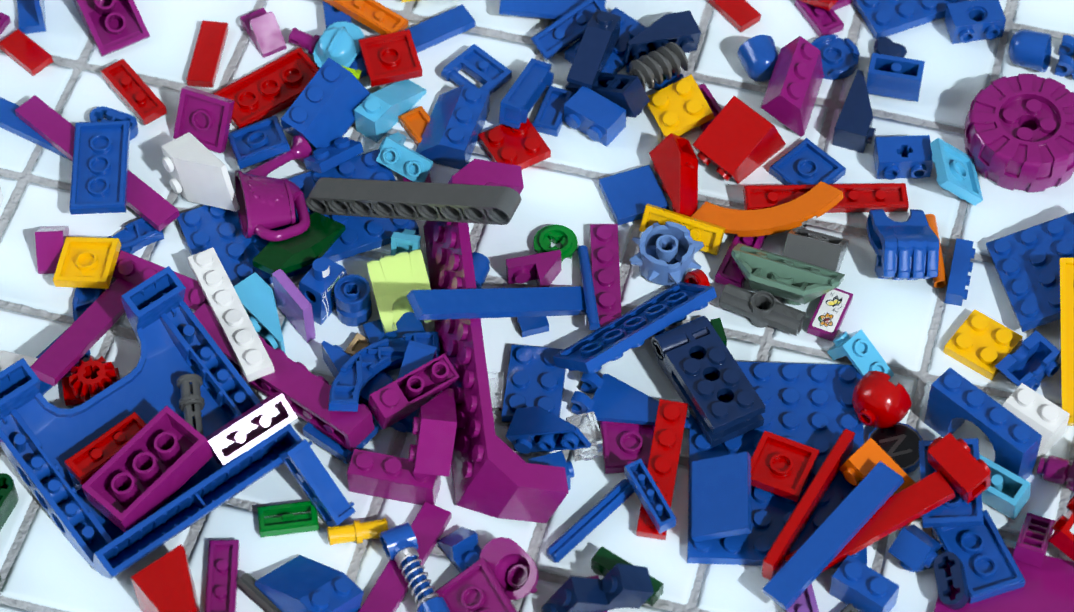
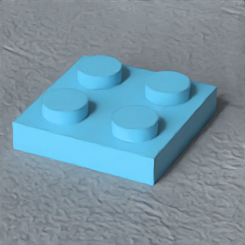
M940 138L930 143L932 161L935 164L936 180L939 186L974 206L983 201L974 159Z

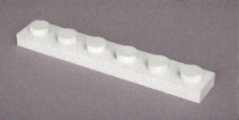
M214 248L187 257L189 265L247 381L251 382L275 372L273 363Z

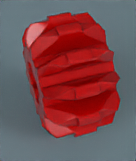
M90 355L89 361L79 360V366L71 368V376L68 379L75 398H81V401L86 402L117 382L118 375L115 372L114 365L111 362H106L103 356L94 360Z

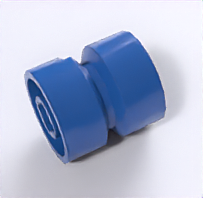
M354 274L340 278L334 286L337 318L347 326H361L368 322L373 311L369 282L364 277Z

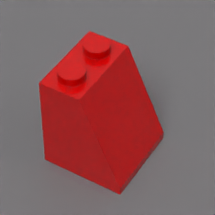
M733 96L692 145L698 152L696 157L706 166H709L710 163L717 167L716 173L723 179L728 181L731 178L739 184L781 150L786 143L772 123L736 96Z
M181 544L131 576L142 612H200L193 576L185 548Z

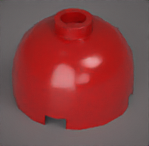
M868 371L858 381L853 391L852 404L859 420L863 424L875 428H889L896 425L907 415L912 405L910 396L900 383L895 386L888 381L891 376L886 373Z

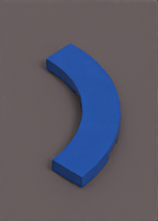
M140 218L125 225L122 231L108 238H119L121 243L120 251L133 254L151 243L163 240L164 235L162 230L159 232L143 218ZM76 288L72 302L74 322L105 289Z
M438 332L403 334L402 338L390 341L388 338L382 339L358 351L342 365L341 371L333 380L329 394L328 411L358 412L359 397L366 384L384 369L403 362L410 340L437 347V356L439 357L440 344Z

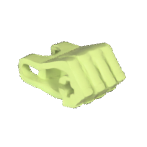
M415 249L409 253L399 252L395 255H386L379 260L367 262L384 333L396 331V323L403 314L413 312L407 298L411 290H431L421 249ZM424 320L425 323L437 321V320Z

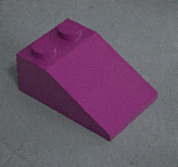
M73 0L102 57L150 37L134 0Z
M447 388L421 406L420 416L414 417L412 435H417L416 444H410L408 462H413L414 473L448 477L450 475L457 427L454 388Z

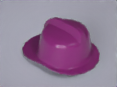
M499 537L492 539L484 546L480 552L479 559L483 557L487 560L511 600H518L530 593L537 592L538 568L534 560L518 543L510 538Z

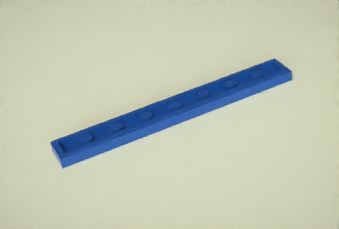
M582 286L411 290L407 295L417 320L587 315Z

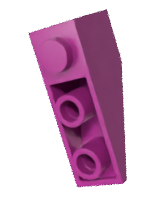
M444 353L370 394L368 408L382 430L413 413L457 381L460 376Z

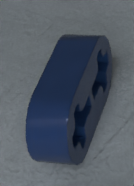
M943 552L934 561L938 595L945 606L952 610H958L964 607L969 599L964 565L954 553ZM949 561L953 564L950 568L951 576L944 570ZM951 585L959 592L954 600H951L949 597L952 595Z

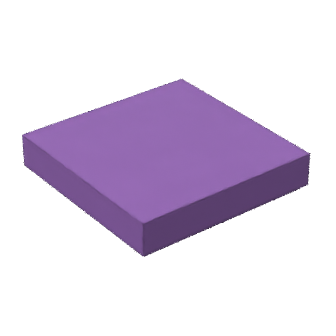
M279 269L273 272L272 278L277 307L307 343L315 339L316 333L311 303L283 270Z

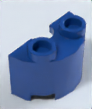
M1035 330L1021 343V346L1015 353H1009L995 367L1017 388L1023 383L1036 391L1040 386V382L1046 376L1052 377L1060 369L1061 364L1057 361L1061 351Z

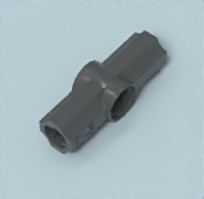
M728 283L725 285L719 299V307L748 317L752 325L764 328L771 326L795 336L799 335L806 318V312L775 301V297L766 291L753 293Z

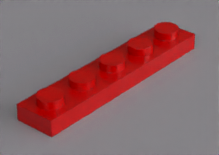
M659 399L647 470L671 509L688 403ZM641 503L636 536L666 540L667 531L659 534Z

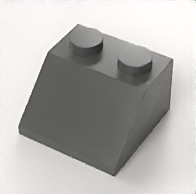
M797 227L788 232L782 256L839 273L849 240Z

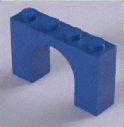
M951 367L931 384L924 420L927 426L944 438L949 433L953 434L965 423L966 419L981 429L992 443L995 451L994 463L1024 480L1033 474L1042 439L1041 434Z

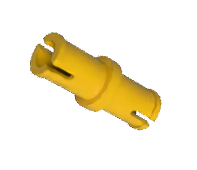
M386 518L361 523L360 520H354L353 524L327 527L328 541L330 546L356 541V544H360L366 539L379 538L380 532L388 530Z

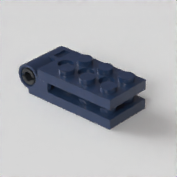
M701 316L652 337V347L658 358L659 365L682 401L688 403V410L712 447L764 425V418L761 415L765 413L764 403L707 317Z

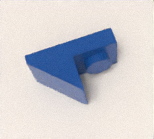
M460 527L437 541L439 547L459 573L479 560L482 549L478 545V534L476 531Z

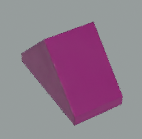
M68 226L40 227L35 232L38 274L55 273L65 239L69 237Z

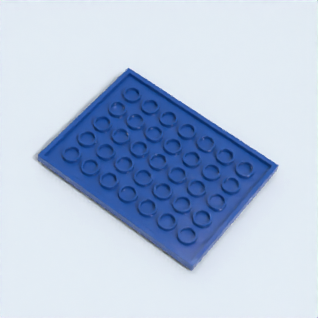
M736 361L765 405V413L761 414L764 418V425L715 447L711 446L689 411L692 427L689 428L687 563L763 565V559L843 430L848 429L855 433L853 449L847 459L864 444L863 423L859 420L852 404L854 388L862 376L853 365ZM764 431L819 450V457L798 502L751 486L752 533L696 543L691 538L692 461L748 451L752 458ZM840 470L788 555L799 549L856 488L855 485L850 484L844 478ZM867 547L851 556L866 566ZM843 561L832 566L831 568H839Z

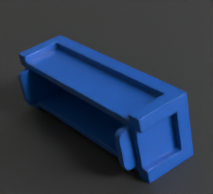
M531 59L500 103V124L519 129L521 123H526L530 110L545 89L553 84L554 74L550 72L552 64Z
M306 439L301 442L297 441L280 453L279 456L327 526H337L356 512L352 507L354 503H348L310 447L313 443L311 441L308 442Z

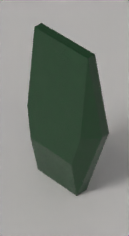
M314 212L309 215L310 227L306 232L284 241H270L252 260L253 266L270 274L272 277V273L279 269L287 274L313 264L314 260L322 257L346 230L345 225L318 212Z

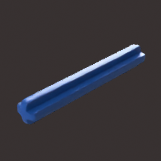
M627 479L620 481L546 550L547 557L554 563L559 562L634 493Z

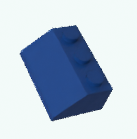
M328 58L281 118L282 129L292 137L296 135L304 137L313 151L319 148H326L334 144L336 139L342 138L355 122L354 110L370 95V92L350 71L331 58Z
M462 85L439 95L430 116V121L427 123L421 137L422 141L418 144L415 152L432 160L433 163L461 170L466 163H469L478 141V134L481 133L490 112V91Z

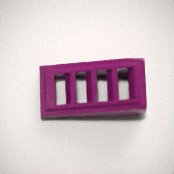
M1027 512L1014 549L1013 559L1041 568L1048 549V540L1053 533L1051 527L1055 520Z

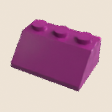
M801 36L781 48L760 107L801 137L805 134L824 77L820 50Z

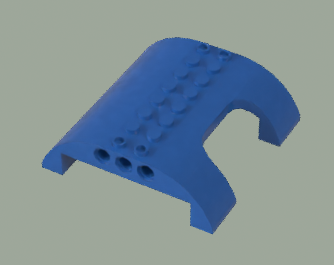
M170 266L121 296L127 318L140 346L139 362L128 375L83 404L71 409H64L49 403L40 393V379L24 358L0 372L1 448L66 539L88 564L108 579L114 578L283 464L284 462L279 454L295 442L302 441L289 423L224 466L217 464L214 457H212L154 514L125 533L89 503L83 489L75 490L64 461L133 412L148 424L165 406H168L184 419V412L181 411L178 404L181 394L176 382L182 375L197 374L202 377L203 384L200 390L201 397L205 401L204 408L201 410L204 437L212 434L261 402L184 302L186 287Z

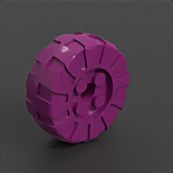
M1036 74L1004 76L992 81L984 90L981 89L971 103L964 127L965 150L967 155L974 159L976 170L984 178L987 177L997 183V186L1012 191L1016 189L1026 192L1045 191L1046 188L1058 187L1068 181L1074 172V92H1070L1064 84L1054 79L1037 77Z

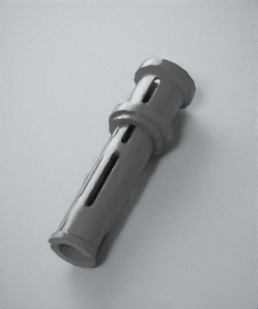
M185 374L176 381L181 394V399L178 402L179 408L184 412V420L192 427L194 424V428L203 435L201 410L204 408L205 401L201 397L200 390L203 384L202 377L197 374Z

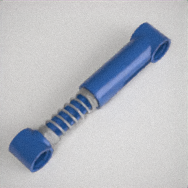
M405 522L380 532V541L388 559L396 561L399 569L402 570V575L406 576L405 581L409 583L408 587L412 590L411 594L415 596V602L418 603L417 612H450L444 598L439 597L438 593H434L435 587L430 585L432 580L427 579L428 573L424 572L425 566L420 565L422 560L418 559V542L410 524Z

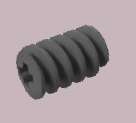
M669 42L665 47H659L656 51H650L647 55H642L639 59L632 60L629 64V73L639 77L645 90V85L652 89L654 88V81L657 84H662L663 77L666 80H670L672 73L675 76L680 75L681 68L687 71L688 61L681 47L674 42Z

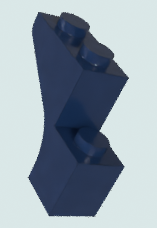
M617 563L602 579L570 576L541 609L542 612H605L617 608L639 609L654 594L647 567Z

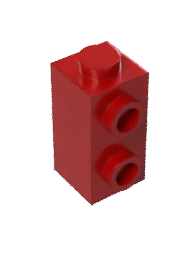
M949 433L944 438H936L929 445V450H927L928 463L936 471L939 470L948 484L967 504L991 486L990 468L982 459L976 460L971 455V450L963 439H956Z

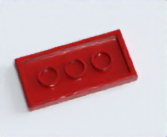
M299 47L213 94L234 100L231 123L238 130L270 118L290 107L318 72L319 68Z

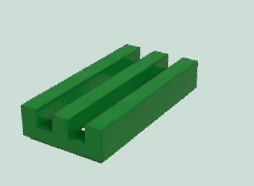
M311 501L257 507L260 538L319 530L317 510ZM308 511H311V513H307V514H299V515L291 514V513H299V512H308ZM282 515V517L264 519L266 516Z

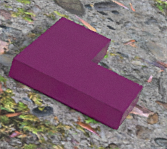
M795 0L794 5L818 36L821 37L844 29V23L835 13V10L852 4V0H838L829 11L799 0Z

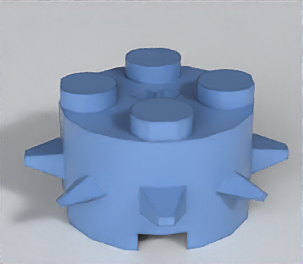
M667 221L665 225L653 223L642 233L641 238H632L639 246V252L630 258V264L638 265L641 276L655 284L670 288L684 281L685 275L692 271V269H701L702 267L694 260V254L703 248L704 244L703 242L693 240L689 229L684 225Z

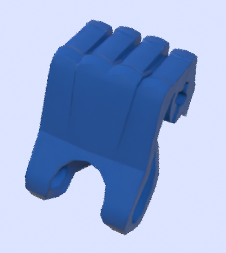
M870 209L866 228L869 241L877 254L874 269L877 278L918 280L938 277L939 239L929 227L924 211L921 209H910V216L906 222H896L888 218L883 209Z

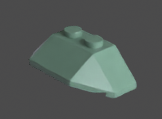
M738 243L731 252L734 261L751 289L758 290V292H769L773 296L784 298V301L791 305H805L835 289L841 284L845 276L842 273Z

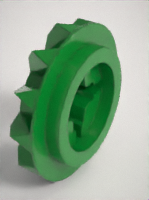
M549 225L536 233L533 243L534 251L537 253L560 250L562 263L565 258L571 259L573 253L577 251L578 242L575 233L568 227ZM551 242H553L554 244L560 242V248L556 246L551 248Z

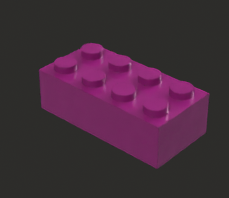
M165 406L88 479L81 488L89 503L125 533L154 514L214 454L206 437L172 409Z

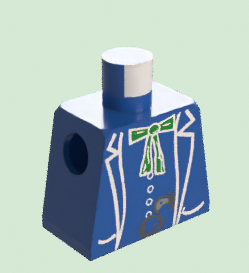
M325 256L314 260L312 268L299 283L300 292L312 305L314 322L320 325L336 308L334 298L335 283L347 275L346 269Z

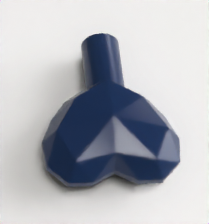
M886 36L879 37L874 43V53L902 58L907 53L905 46L894 43Z

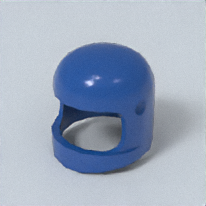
M1029 29L1017 31L1009 44V58L1011 62L1020 67L1045 72L1051 60V34Z
M758 35L745 41L739 47L737 55L751 79L756 82H766L771 78L779 52L772 36Z

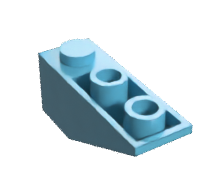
M254 272L233 287L256 332L268 345L274 349L279 348L285 353L273 290Z

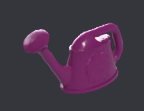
M300 135L294 136L291 141L290 151L246 173L238 170L235 171V195L240 207L238 216L243 235L246 239L256 234L264 240L279 242L301 235L310 227V216L302 190L287 178L267 177L269 173L291 160L298 159L304 163V159L312 155L311 146L304 137ZM295 209L297 210L299 218V223L296 225ZM285 225H293L282 230H272Z

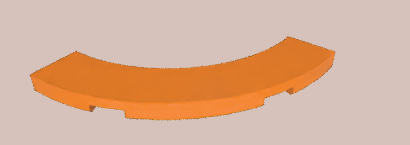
M820 181L814 188L802 196L775 207L758 210H736L720 207L706 201L691 217L724 227V233L737 234L738 237L766 236L800 227L802 222L815 216L817 218L837 205L844 196L843 191Z

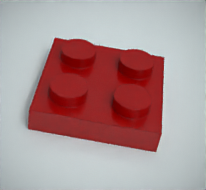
M410 29L358 40L371 87L423 76Z
M528 118L526 123H521L519 129L501 124L478 134V141L492 162L518 165L523 170L551 157V150Z
M764 431L751 458V486L798 502L819 457V450Z

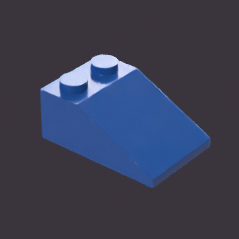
M302 555L295 557L256 580L254 584L282 612H359L364 593L344 572Z

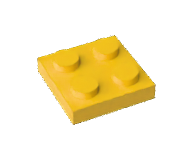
M692 74L648 96L650 102L647 106L665 138L670 133L681 136L715 118Z
M66 237L53 277L55 287L109 289L121 249L119 238Z
M974 309L944 346L943 353L992 381L999 372L995 365L1009 353L1013 354L1022 343L1023 336Z

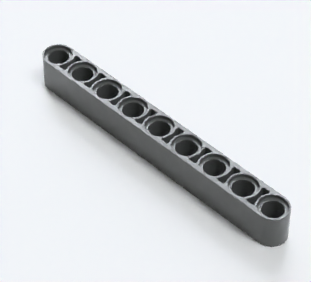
M324 177L317 180L306 198V205L309 209L324 215L507 225L521 203L519 193L505 186Z

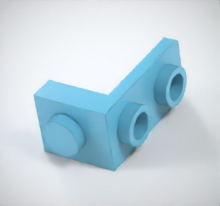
M397 132L386 136L380 144V152L376 161L413 182H425L433 166V161L404 145L407 138L405 135Z
M862 329L850 334L846 331L841 333L833 340L835 345L827 351L833 360L847 356L862 377L868 371L883 372L891 376V378L894 376L890 367Z

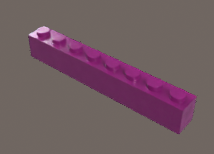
M204 303L194 312V315L247 383L268 397L275 392L283 393L298 417L307 423L309 422L313 427L352 452L375 429L372 418L373 414L363 403L358 404V412L328 411L331 385H329L327 380L320 375L315 376L309 372L302 363L292 361L281 349H274L268 345L261 336L259 338L273 363L275 372L248 382L211 307Z

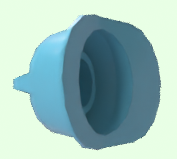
M346 21L329 25L320 36L313 52L314 61L317 66L321 68L325 61L331 58L339 65L349 68L360 51L358 40L364 39L362 30L357 25Z

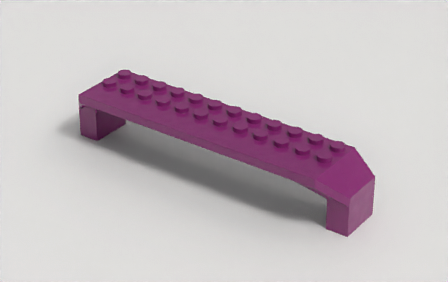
M480 159L472 160L455 173L448 182V184L505 186L514 189L519 195L524 188L521 166ZM426 220L423 230L431 290L477 289L468 223ZM442 319L434 321L435 331L439 334V356L445 353L460 376L457 381L447 387L454 388L457 427L451 461L456 505L495 518L547 523L569 493L565 467L526 463L495 434L481 319Z

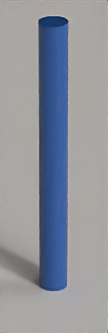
M581 245L577 248L588 324L591 331H596L600 329V321L587 246Z

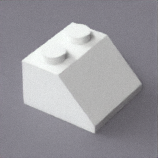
M1023 383L1004 402V408L1042 435L1035 462L1036 466L1040 462L1041 457H1044L1065 434L1070 414ZM985 435L984 439L990 442L988 437Z

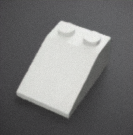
M190 132L161 146L164 154L162 163L171 174L172 179L169 180V183L175 194L180 193L189 202L231 211L240 209L226 165Z

